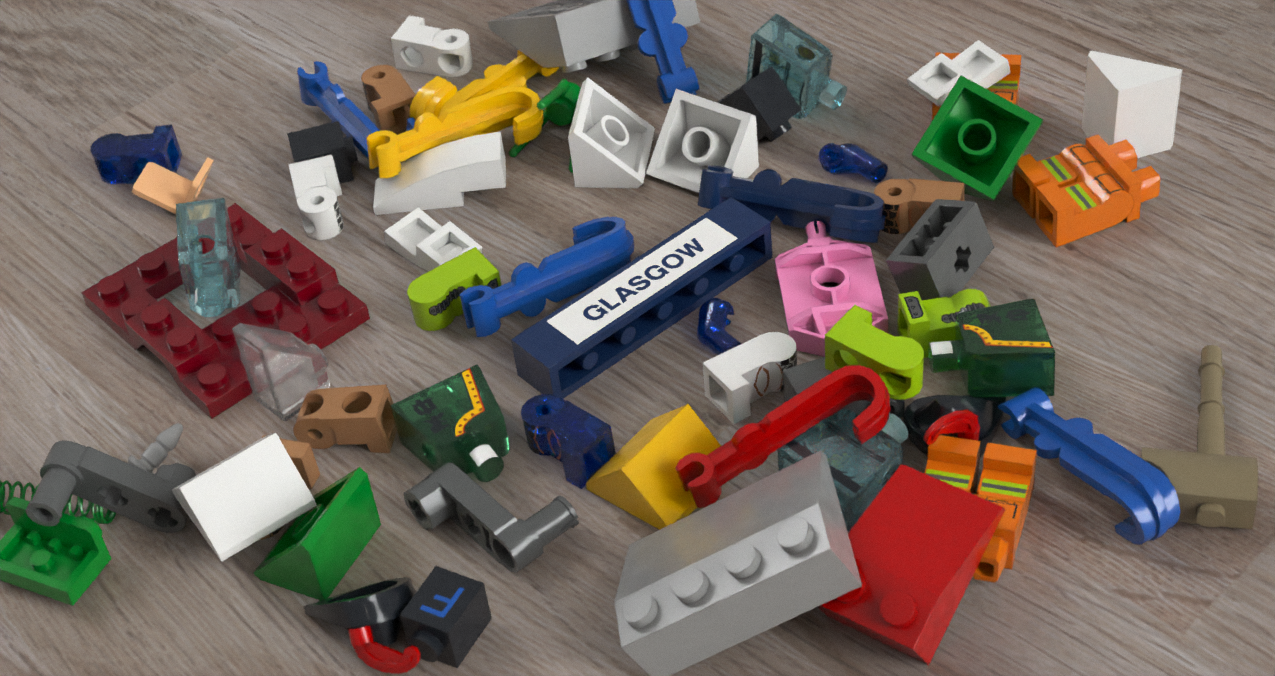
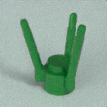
M562 79L555 89L537 103L539 110L544 109L542 127L549 120L560 126L572 123L581 90L579 85ZM530 141L521 145L515 144L510 149L509 156L516 157ZM570 155L569 171H570L571 173H573L572 161H571V155Z

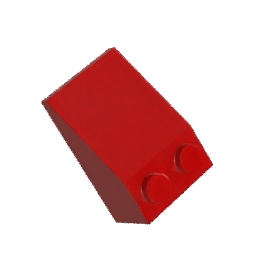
M901 464L848 532L862 586L818 606V608L829 618L929 665L1005 509L1000 505Z

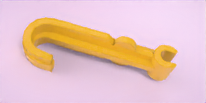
M518 50L516 59L505 66L495 64L487 67L484 71L485 79H475L458 92L456 86L451 82L436 76L417 92L410 105L409 115L416 120L423 113L430 112L438 118L446 108L507 86H523L527 88L526 80L537 72L549 77L559 67H542Z
M507 86L446 108L438 118L433 113H423L416 119L414 129L397 135L387 130L373 132L366 138L370 169L378 167L379 178H391L401 171V162L419 153L466 137L498 132L514 125V143L517 145L526 143L538 137L542 132L543 110L537 108L540 98L537 93L529 88Z

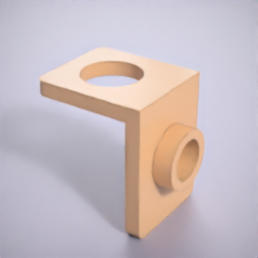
M207 157L194 181L182 177L158 164L148 162L133 185L132 193L176 215L178 213V216L186 219L203 190L214 160Z

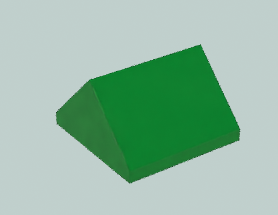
M960 75L912 152V157L940 180L964 183L965 194L994 202L1042 125L1043 119Z
M360 467L313 496L317 506L292 521L253 572L254 575L262 581L317 600L329 598L381 526L368 474Z

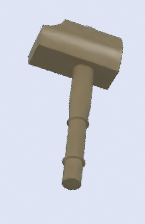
M1207 345L1201 350V366L1198 369L1201 382L1200 404L1197 408L1199 413L1197 452L1142 447L1140 458L1159 469L1174 486L1180 504L1178 522L1200 524L1205 527L1221 526L1252 530L1258 497L1257 458L1225 455V424L1223 418L1225 406L1222 404V377L1225 374V369L1222 366V350L1216 345Z

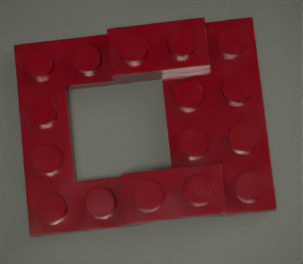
M236 203L226 208L240 269L265 288L266 291L256 295L253 299L225 316L218 318L207 327L201 329L166 298L157 301V299L183 285L185 281L187 282V271L191 280L226 258L239 267L225 209L218 211L214 216L192 229L183 232L193 268V276L189 261L187 266L188 257L184 244L182 247V235L180 246L179 234L173 240L150 253L142 255L135 262L101 279L97 284L81 292L86 306L132 348L137 350L145 346L164 363L184 395L211 419L370 319L367 305L339 284L336 270L284 229L281 228L276 232H272ZM180 250H182L183 258L181 255L182 267L180 266Z

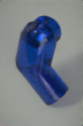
M828 143L819 151L818 158L822 168L834 175L859 173L870 181L879 183L888 172V165L856 144L838 145Z
M711 298L699 309L697 338L713 353L720 355L742 343L725 330V327L731 323L727 316L734 315L733 306L726 300Z

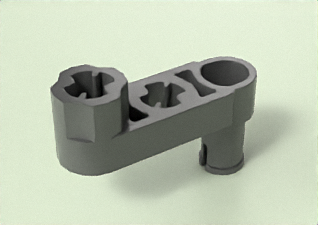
M61 440L51 447L40 469L42 480L33 499L26 508V514L37 524L55 526L59 523L62 511L71 494L155 530L175 533L185 527L189 516L175 498L172 489L196 476V473L186 465L175 463L172 465H161L154 475L90 446L85 447L76 442Z
M447 462L426 476L424 480L404 492L406 505L416 521L424 529H433L450 518L496 561L513 573H517L543 554L544 546L579 524L575 509L562 496L554 498L551 503L525 521L519 518L516 519L461 469L450 462Z

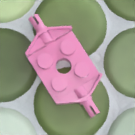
M814 221L808 223L805 228L808 237L807 243L781 253L775 258L776 280L779 281L788 335L796 342L797 351L825 357V334L854 305L871 312L872 326L888 333V316L871 248L866 244L832 240L831 236L827 237L826 227L823 222L817 221V233ZM827 282H835L838 284V286L824 287L821 286V284Z

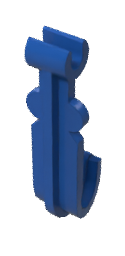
M626 0L635 27L644 31L638 39V49L644 56L655 58L660 73L657 76V86L663 103L666 104L672 101L676 89L696 95V91L700 90L696 73L692 67L686 68L680 50L687 42L688 32L681 24L672 23L677 14L673 1Z
M315 61V74H307L302 67H299L297 74L302 102L309 106H318L332 122L339 121L341 131L346 137L352 136L354 145L369 160L366 138L373 132L380 131L377 126L350 99L348 100L338 84H333L329 80L326 64ZM413 117L406 119V130L414 129L416 120Z
M603 217L580 224L572 228L574 245L543 258L538 268L531 263H521L513 270L511 282L495 289L479 285L464 290L460 294L467 328L475 327L477 337L492 335L501 326L500 318L516 311L522 312L527 317L537 316L543 311L546 299L557 303L593 287L599 281L630 263L635 244L633 235L626 229L625 221L619 217Z
M1034 387L998 405L1001 411L1011 417L1010 420L1001 424L1006 434L1011 438L1017 439L1028 433L1035 438V450H1037L1039 457L1046 459L1059 457L1060 466L1123 506L1130 516L1115 525L1116 533L1134 544H1143L1147 541L1156 540L1178 522L1180 515L1179 499L1174 486L1166 475L1104 434H1094L1093 424L1085 418L1065 420L1055 414L1049 397L1040 388Z

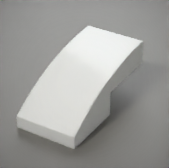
M978 40L952 60L942 53L907 78L909 86L937 106H941L960 75L987 89L1007 76L1011 71L1006 58Z
M416 208L384 231L385 243L389 247L427 271H431L474 247L482 253V246L451 221L441 226L420 208Z

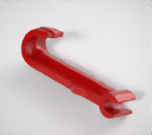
M861 365L844 366L833 371L766 414L759 422L742 426L733 435L731 440L708 455L691 453L684 456L676 466V471L684 491L688 492L690 490L697 508H705L715 503L721 495L722 485L745 470L759 467L771 453L786 446L785 444L793 439L796 440L833 416L846 405L854 401L865 400L872 403L852 420L854 436L862 445L881 431L889 419L890 395L884 381L872 369Z

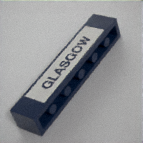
M732 197L725 200L512 338L511 343L517 375L554 404L558 403L773 258L771 222Z

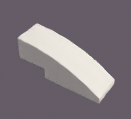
M501 131L444 143L402 162L399 174L391 178H378L375 180L374 214L411 212L416 208L430 210L464 206V192L505 188L506 159Z

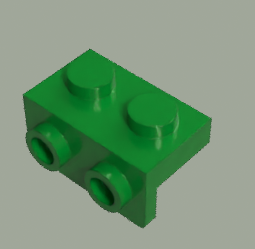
M12 497L6 504V507L14 525L0 540V581L74 606L112 559L103 540L101 528L86 516L78 515L75 517L63 512L59 523L55 526L37 524L26 514V508L30 501Z

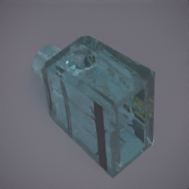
M776 13L751 35L746 82L772 66L802 109L793 116L794 118H805L820 103L835 110L841 105L847 92L845 85L829 78L833 57L830 49L781 15Z
M225 198L176 204L178 263L190 309L204 317H216L222 314L224 309L235 308L240 305V260ZM200 238H209L214 241V247L210 252L202 254Z
M842 409L777 450L778 470L780 471L822 450L827 456L846 529L849 532L898 467L903 464V448L901 443L908 438V430L903 421L894 414L889 413V419L885 427L861 445L853 433L852 420L858 414L852 410Z

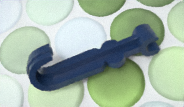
M708 165L707 169H702L698 206L713 209L732 197L770 222L774 221L778 216L784 225L805 229L808 223L814 221L815 230L817 231V221H821L825 224L826 233H830V236L869 243H878L879 231L884 229L886 216L882 214L884 201L879 196L870 192L791 178L782 185L780 175L772 169L760 171L754 177V180L733 176V170L721 166Z

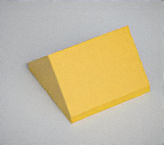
M686 404L651 419L586 482V488L595 495L660 530L689 516L697 508L690 490L686 492L683 489L676 471L678 462L684 456L691 453L708 455L721 445L690 405Z

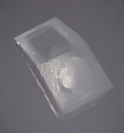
M239 323L232 328L255 400L284 422L299 413L306 394L311 390L331 388L326 372L328 367L327 358L315 344L310 343L308 345L291 332L243 323Z

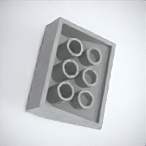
M556 0L488 21L491 31L542 67H561L562 73L584 69L587 67L585 60L594 57L596 62L620 57L619 49L629 47V51L639 50L638 39L644 32L635 27L626 0ZM672 0L677 13L672 23L681 24L685 28L700 23L695 0Z
M821 450L629 545L614 601L621 648L650 676H670L862 586L827 456Z

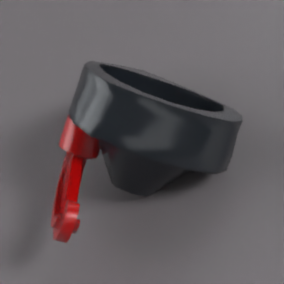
M1007 394L934 395L919 398L906 407L903 420L906 425V433L911 442L927 456L928 446L933 444L939 435L980 441L981 457L985 453L987 442H992L1003 417V411L999 409L998 405L1006 402Z
M403 577L384 580L304 606L307 615L318 617L333 625L346 628L349 633L351 646L354 647L357 656L371 668L383 673L401 674L415 668L420 661V651L415 646L405 648L403 653L387 647L398 640L402 627L400 614L416 593L412 586L411 578Z

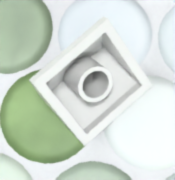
M1091 50L1087 59L1082 130L1088 137L1099 134L1108 145L1127 140L1135 148L1137 158L1171 149L1174 140L1182 69Z
M589 78L582 82L568 135L575 187L639 188L644 183L655 128Z
M676 89L646 174L697 193L700 190L702 169H707L708 165L729 168L733 170V176L748 179L759 167L756 116Z
M276 433L259 439L172 489L175 498L221 562L317 506L312 494Z

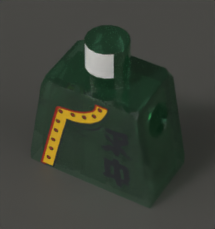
M1026 299L961 312L955 318V340L931 342L928 344L931 372L960 370L967 394L973 397H1016L1034 387L1040 388L1047 396H1054L1055 350L1035 299Z
M477 364L391 405L400 442L433 472L447 462H450L461 469L466 475L473 472L479 481L489 482L497 478L503 471L504 461L502 457L506 456L510 451L506 424L498 403Z

